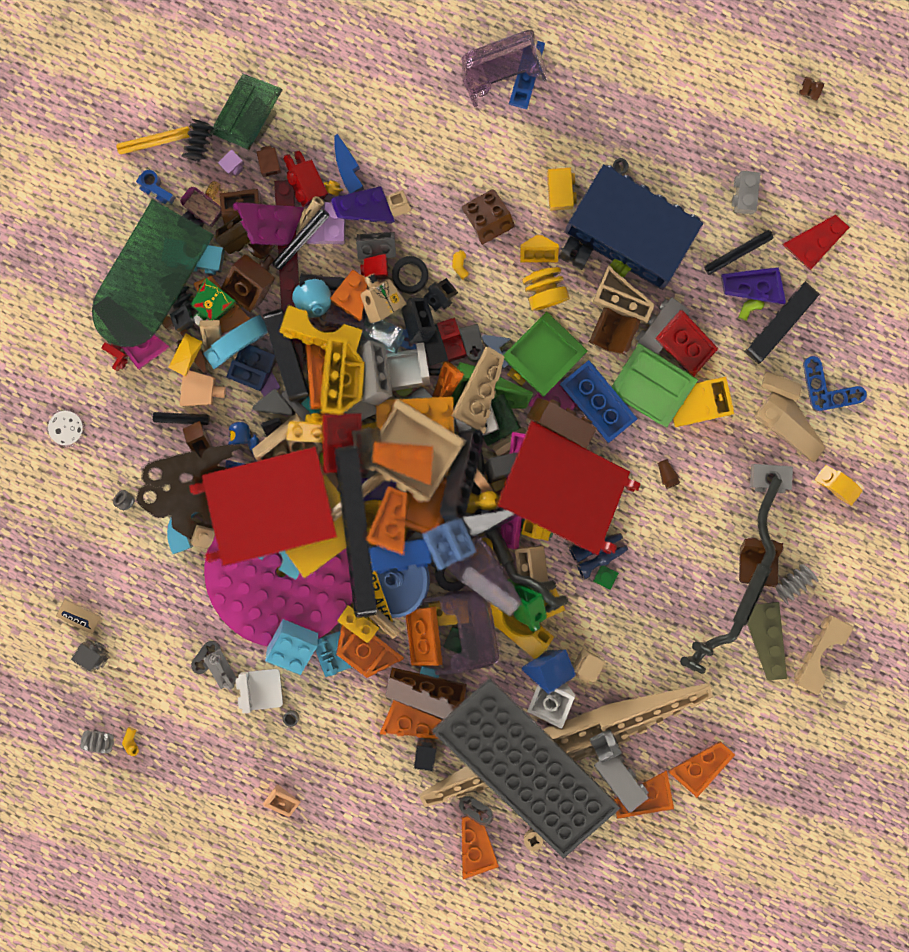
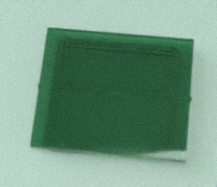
M242 73L213 126L214 130H211L210 134L250 150L283 89Z

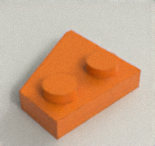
M352 269L330 299L333 304L358 321H361L364 305L360 295L363 291L367 290L368 285L364 279L365 277Z
M444 361L432 397H450L464 373L453 364Z

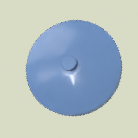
M416 565L408 566V570L397 571V568L389 569V573L378 574V571H376L392 618L406 616L418 609L424 602L430 585L428 567L417 568Z

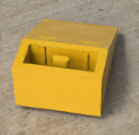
M726 376L696 383L685 399L684 404L681 405L674 416V427L735 414Z

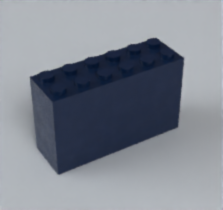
M603 164L568 222L564 233L579 240L582 244L594 248V251L611 261L614 259L622 261L624 265L627 264L631 268L630 272L663 291L671 281L704 223L700 221L701 219L698 216L686 213L681 206L669 203L664 196L650 192L651 190L647 186L635 183L630 176L621 175L613 166Z

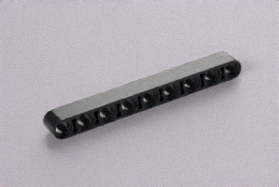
M356 445L335 448V459L355 617L362 618L376 615L377 610L369 542L366 541L368 533L359 456Z

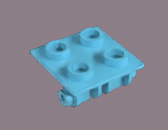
M340 631L319 638L315 651L325 677L351 668L349 664L336 655Z

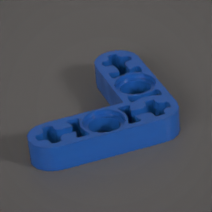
M811 356L804 360L803 369L810 404L814 410L834 409L859 404L866 400L867 392L860 386L827 392L821 360L816 356ZM811 360H813L814 363H817V366L814 367L815 373L819 371L820 375H814L809 377V374L813 373L812 368L808 367V364L811 362ZM814 378L819 379L821 382L819 389H814L811 386V381ZM823 390V394L819 395L820 399L824 400L825 403L822 404V408H820L819 405L815 404V401L818 400V396H813V392H819ZM856 390L858 393H862L859 400L856 397L850 398V403H848L846 391H848V395L856 393ZM837 393L843 396L841 404H836L833 400L834 395Z

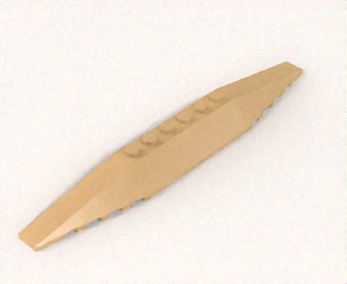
M709 683L603 705L598 709L567 719L562 729L553 725L543 730L576 762L597 754L590 742V738L608 729L612 731L618 745L630 741L629 736L636 733L641 735L647 732V728L657 723L659 726L664 723L663 719L671 715L676 717L682 714V709L688 706L693 708L712 698L713 695ZM466 766L418 795L423 806L428 807L447 802L450 797L457 796L459 799L465 797L466 793L477 791V794L483 793L484 789L489 788V786Z

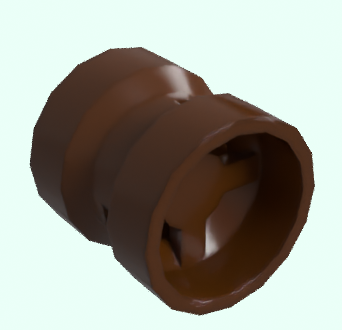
M806 76L799 95H807L812 100L817 101L822 93L824 83L821 81L815 82L812 78Z

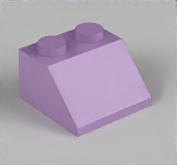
M324 202L321 209L326 210L329 217L307 240V244H345L346 219L337 218L332 203Z

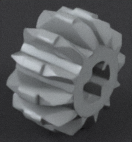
M84 731L80 741V748L90 752L110 753L114 745V736L105 732Z

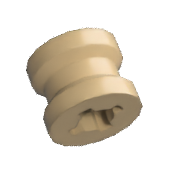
M530 829L524 835V844L530 851H537L543 845V838L533 829Z

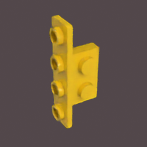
M319 413L306 414L305 422L289 421L287 440L322 443V415ZM362 427V446L366 433L365 427Z

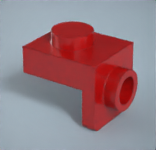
M104 342L101 349L117 358L112 369L116 371L124 369L128 362L126 359L128 355L120 351L122 347L118 344Z

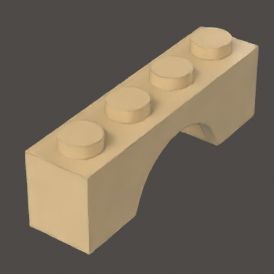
M831 615L828 618L825 617L822 621L820 634L815 635L812 640L813 647L811 651H807L803 657V662L805 663L794 674L795 684L816 695H819L827 680L820 666L822 654L832 645L846 644L854 629L853 626Z

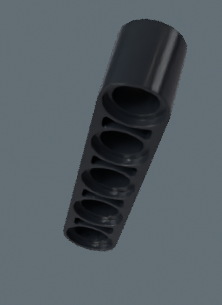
M805 281L744 352L756 363L760 364L817 299L820 293Z
M280 308L263 314L287 396L290 402L309 397V390L293 339L279 333L285 315L283 309Z
M479 429L463 430L458 434L466 442L449 469L440 506V515L445 520L463 519L466 515L484 439Z

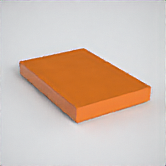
M420 607L406 615L411 666L443 665L436 607Z

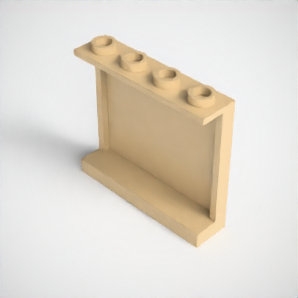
M397 399L393 405V411L374 442L433 446L431 485L374 463V442L365 457H362L360 460L364 462L363 466L367 469L379 471L381 473L380 477L389 482L393 480L398 483L396 486L404 492L409 490L414 493L413 497L418 501H430L466 441Z

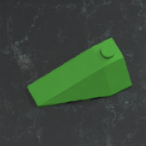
M459 362L457 368L464 375L450 396L454 397V406L457 405L476 366ZM499 377V380L496 381L494 389L496 392L494 399L491 401V406L501 405L503 409H526L533 392Z

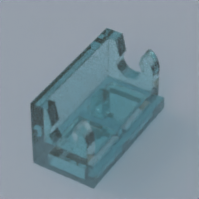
M367 318L361 328L363 330L362 336L366 340L384 344L385 349L396 354L405 337L402 335V328L384 320L370 323Z

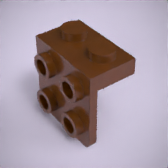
M493 189L462 206L464 214L473 226L482 245L515 227L509 210Z
M604 307L589 343L604 351L625 355L630 350L634 335L639 330L640 319L622 316Z
M745 538L740 546L739 581L741 583H750L758 563L761 564L766 553L762 541L757 538ZM772 540L776 553L770 566L772 570L764 586L776 587L778 584V558L783 551V543Z

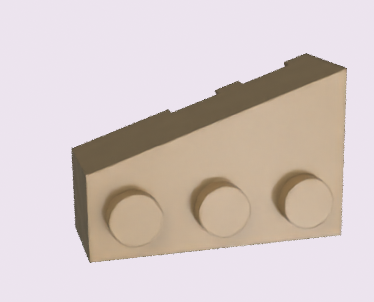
M609 265L604 272L592 302L594 305L609 308L622 316L638 318L643 325L648 323L655 305Z

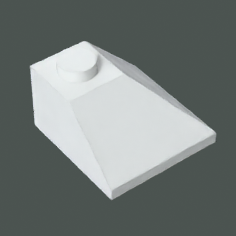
M567 683L550 694H547L537 685L527 712L562 729L575 699V694Z

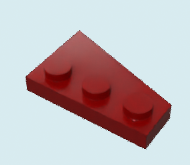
M834 215L782 245L811 270L850 227L837 215Z

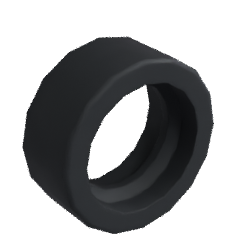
M406 256L395 263L392 270V279L400 291L414 294L426 286L428 269L421 259L415 256ZM406 264L417 265L421 270V279L414 286L404 285L400 281V269Z

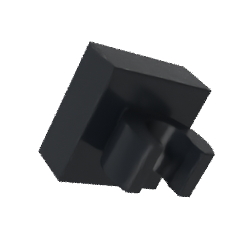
M184 305L170 314L176 331L181 332L184 329L189 330L194 327L195 321L188 306Z

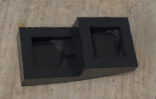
M435 324L437 331L427 343H424L430 366L448 360L437 324Z

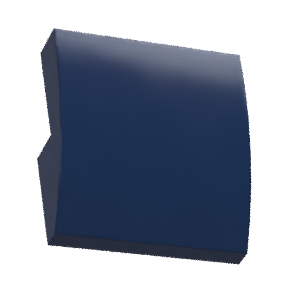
M250 344L237 353L236 359L232 360L226 378L262 391L275 365V354Z

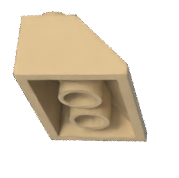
M296 413L256 445L252 451L255 459L261 461L316 447L318 454L323 449V445L317 442L287 440L289 421L304 422Z

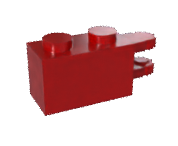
M295 151L294 157L297 162L295 165L290 154L284 155L283 159L288 169V182L293 186L296 199L301 203L302 207L308 206L313 197H319L323 200L328 195V192L312 159L305 161L302 153Z

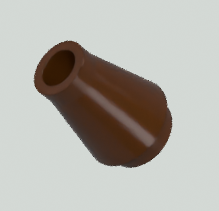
M668 459L657 463L662 485H665L666 489L680 484V477Z

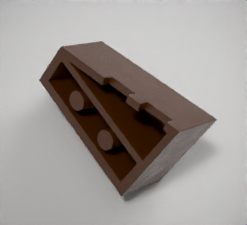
M536 398L526 418L536 421L543 427L587 448L597 430L596 427L592 426L593 422L585 417H582V419L576 416L577 412L569 408L566 410L560 407L561 403L554 399L547 401Z

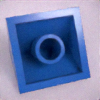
M566 649L548 650L537 659L524 665L521 669L547 694H550L576 675Z

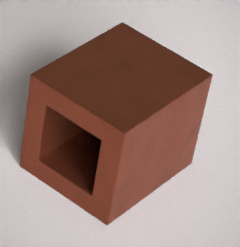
M265 146L260 148V151H256L263 177L282 173L275 147Z

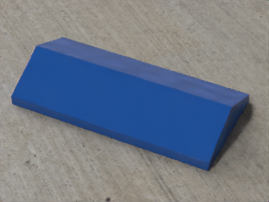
M589 360L559 384L587 419L593 422L592 425L597 428V431L607 443H610L638 419Z

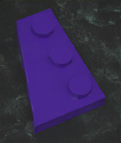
M381 186L331 199L337 218L349 220L363 219L370 220V222L381 221L386 224L395 222Z

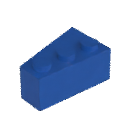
M425 539L405 541L403 555L377 545H372L369 548L372 570L378 571V574L389 573V569L397 568V571L408 570V566L416 565L417 568L428 567V563L432 562L431 552Z

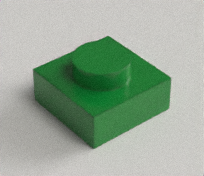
M600 566L593 582L611 590L619 573L606 566Z

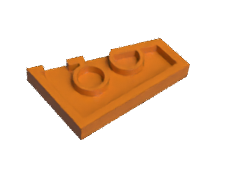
M719 741L668 770V772L698 798L735 754Z
M467 816L462 817V877L464 880L499 867L486 827Z

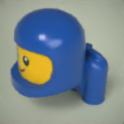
M235 422L230 425V441L228 445L248 444L249 449L252 451L259 444V438L255 434L251 438L250 427L247 423Z

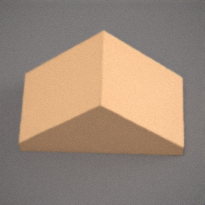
M277 784L263 805L290 817L301 802Z

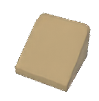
M403 190L385 196L393 218L411 211Z

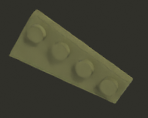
M779 602L756 604L747 626L766 679L768 681L787 679Z

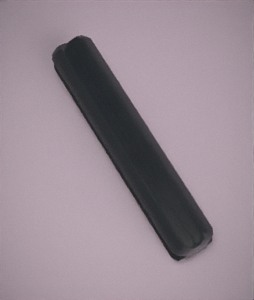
M154 412L152 417L155 423L194 424L200 421L202 425H209L210 416L207 414Z

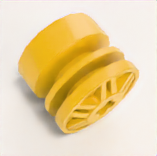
M560 267L540 269L522 279L523 285L532 284L525 288V292L535 291V294L528 298L531 311L542 310L570 299L566 286L557 287V284L564 280L563 276L554 277L562 272Z

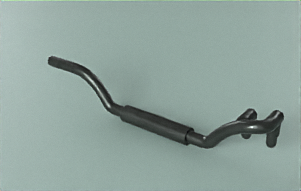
M481 451L477 469L484 477V458ZM474 481L471 493L480 495L481 490ZM478 509L475 514L479 515L482 509ZM499 528L486 534L487 538L492 542L493 551L501 567L505 568L509 578L517 584L528 586L535 590V592L542 594L543 599L548 603L545 606L546 613L568 603L567 596L554 597L550 593V590L556 588L554 580L539 582L531 577L517 573L512 563L514 559Z
M773 477L758 512V531L766 553L761 564L758 563L733 618L735 622L731 631L728 634L712 638L707 642H693L692 648L696 652L691 658L682 657L680 660L682 666L704 674L706 668L699 664L705 655L712 656L714 654L713 649L720 645L734 642L740 635L743 626L747 625L772 570L770 566L776 551L768 532L767 518L783 480Z

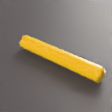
M186 126L118 143L116 145L119 154H125L189 138L190 136L187 133L191 130Z

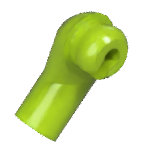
M750 299L744 302L738 318L747 321L751 311L763 309L764 301Z

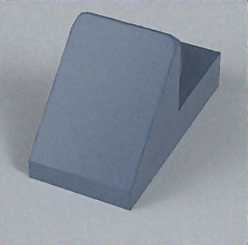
M483 335L481 337L487 347L492 348L501 355H504L506 351H501L500 348L511 341V338ZM505 360L503 361L502 365L503 369L509 366V364Z

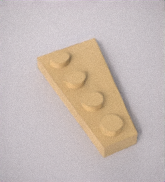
M490 347L485 348L451 415L471 428L479 429L482 434H485L486 420L491 412L489 408L495 396L496 381L499 380L505 357Z

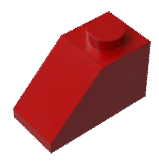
M386 254L365 258L364 264H360L362 276L367 277L375 273L378 280L389 279Z

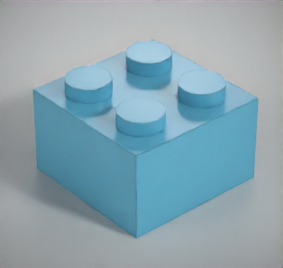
M283 619L267 647L265 661L301 675L317 648L318 633Z

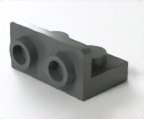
M395 232L357 234L356 245L359 260L386 254L387 258L396 257Z

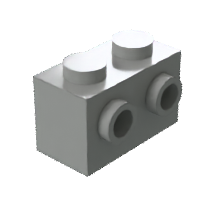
M741 171L738 176H735L734 187L736 188V195H733L732 198L734 213L753 215L757 211L760 172Z

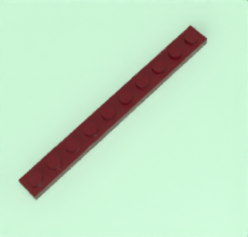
M288 180L274 181L275 205L295 206L294 188ZM297 230L295 231L292 240L296 237ZM278 245V255L287 246ZM298 252L279 270L281 308L284 313L288 305L295 307L292 295L295 288L299 285ZM293 338L301 368L304 371L302 340Z

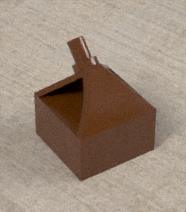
M244 254L232 265L221 290L251 313L263 302L275 280V277L268 272L269 266L275 259L268 255L263 262L261 261L258 264L247 254Z

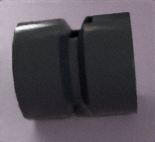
M570 236L558 258L567 263L571 261L574 267L582 270L594 248L586 244L580 245L579 240ZM573 249L578 251L576 256L570 254Z

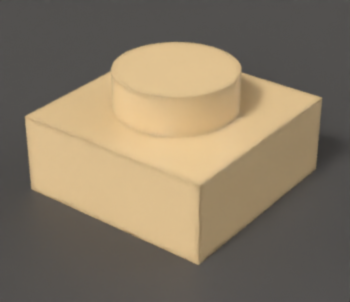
M196 525L190 541L191 545L208 549L215 537L214 529Z

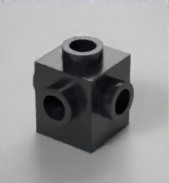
M446 278L439 283L434 282L427 288L429 292L424 298H427L429 305L436 312L441 308L443 310L448 308L453 303L451 300L458 294V291Z

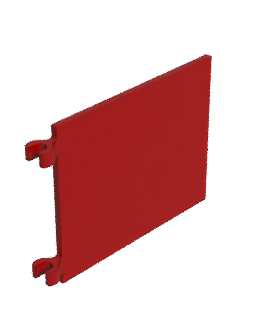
M531 421L497 506L595 555H599L600 550L610 554L615 553L617 546L606 542L604 539L624 487L634 492L639 490L641 483L628 478L630 471Z
M316 447L202 475L203 483L189 486L193 495L206 492L218 551L205 554V559L208 563L221 560L222 566H227L337 538Z

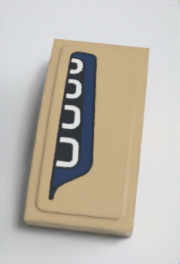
M67 599L63 600L56 614V617L91 634H93L101 619L100 615L84 609L82 606Z

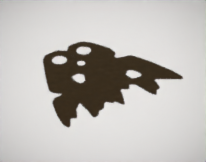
M214 446L207 448L201 458L196 452L190 451L146 464L141 476L145 485L139 488L136 498L138 505L156 518H165L170 515L172 528L189 539L192 538L196 525L210 529L213 528L206 492L193 495L189 486L203 483L202 475L233 468L217 465L223 460L232 458V452L241 449V446ZM154 468H158L162 472L161 477L157 480L149 477V472ZM181 474L193 476L189 482L182 483L180 481ZM165 485H169L170 490L165 491L163 487ZM148 491H153L156 494V500L152 503L144 500V494ZM195 512L201 513L203 515L202 522L198 523L192 520L191 515Z

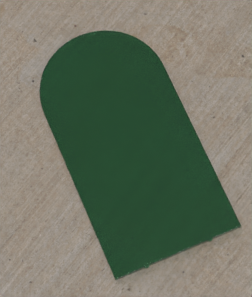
M152 199L95 295L92 305V318L98 333L108 343L120 347L138 346L153 337L201 259L214 234Z

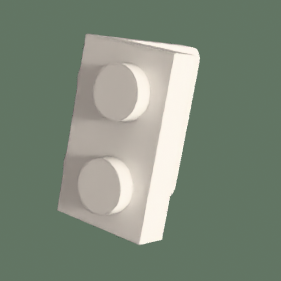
M278 669L241 672L238 675L239 678H236L237 690L240 689L241 696L238 697V707L242 709V714L250 713L252 710L278 708L283 705L281 678Z

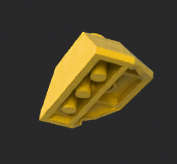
M328 337L323 367L321 412L341 415L362 400L364 361L351 346L348 339Z

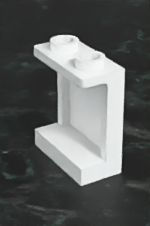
M424 342L417 343V349L386 354L392 391L431 385Z

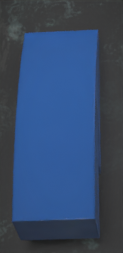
M336 134L334 136V148L343 183L349 194L362 191L364 187L355 174L360 169L359 165L340 136Z

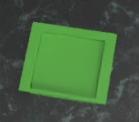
M546 312L503 356H505L504 360L544 397L588 350Z
M639 343L611 387L623 402L655 422L668 427L698 379Z

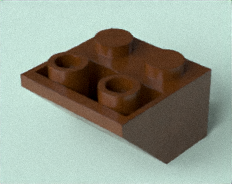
M258 189L219 193L224 224L239 215L238 210L234 209L233 204H262L261 193Z

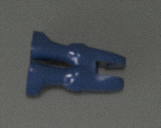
M621 533L605 537L604 540L613 544L623 539ZM577 545L569 547V551L576 563L593 555V553ZM627 545L616 548L615 553L610 554L600 550L599 555L595 558L577 564L581 577L584 580L589 578L592 570L596 567L608 565L612 560L624 554L628 550Z

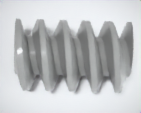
M803 564L799 565L800 570H793L794 575L791 573L787 574L788 580L782 578V585L778 583L775 587L778 595L787 605V598L794 601V593L799 596L801 595L800 588L807 591L806 584L811 587L813 586L812 579L819 582L812 570Z

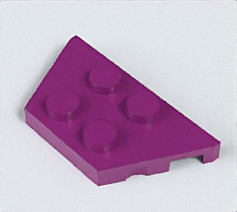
M251 203L233 204L234 209L238 210L242 218L241 223L244 229L247 230L252 244L287 246L292 241L304 207Z

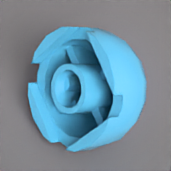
M310 279L304 281L305 284L301 287L298 285L292 295L296 308L307 311L309 318L320 317L329 310L332 303L330 299L332 295L324 281Z

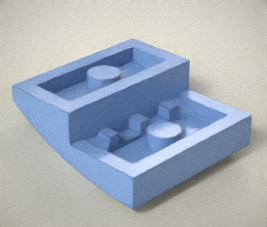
M462 519L450 520L423 534L438 570L444 569L476 552Z

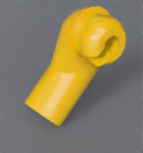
M460 250L453 255L452 268L464 280L470 273L463 267L466 253Z
M127 727L122 745L128 755L136 756L139 753V748L134 741L137 730Z

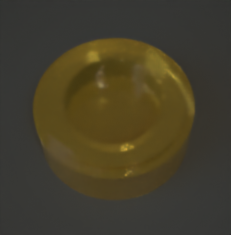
M212 181L205 195L214 200L221 184Z

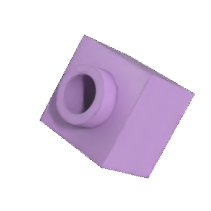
M231 149L218 164L232 177L241 173L244 162Z

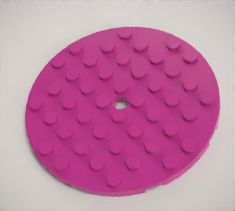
M214 537L206 553L218 551L216 537ZM346 549L305 579L299 574L296 580L287 574L279 577L276 573L277 567H280L283 563V557L280 553L267 555L263 560L255 558L227 566H222L221 560L208 563L205 559L204 576L207 593L215 611L224 623L235 633L253 643L268 647L283 619L318 633L319 639L339 623L337 621L338 618L353 601Z

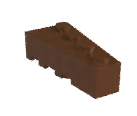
M392 667L385 697L445 719L464 701L467 684Z

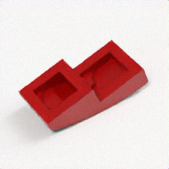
M455 317L438 322L437 326L448 361L452 362L467 357Z

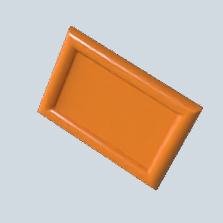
M443 478L430 501L424 500L420 502L413 497L414 493L409 490L406 491L405 528L424 534L445 523V519L440 515V506L447 478Z

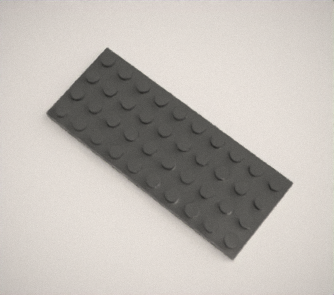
M491 678L484 682L432 730L434 735L563 859L620 809L618 803Z

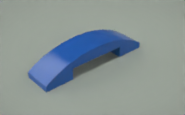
M527 38L509 105L528 109L545 46L544 42Z

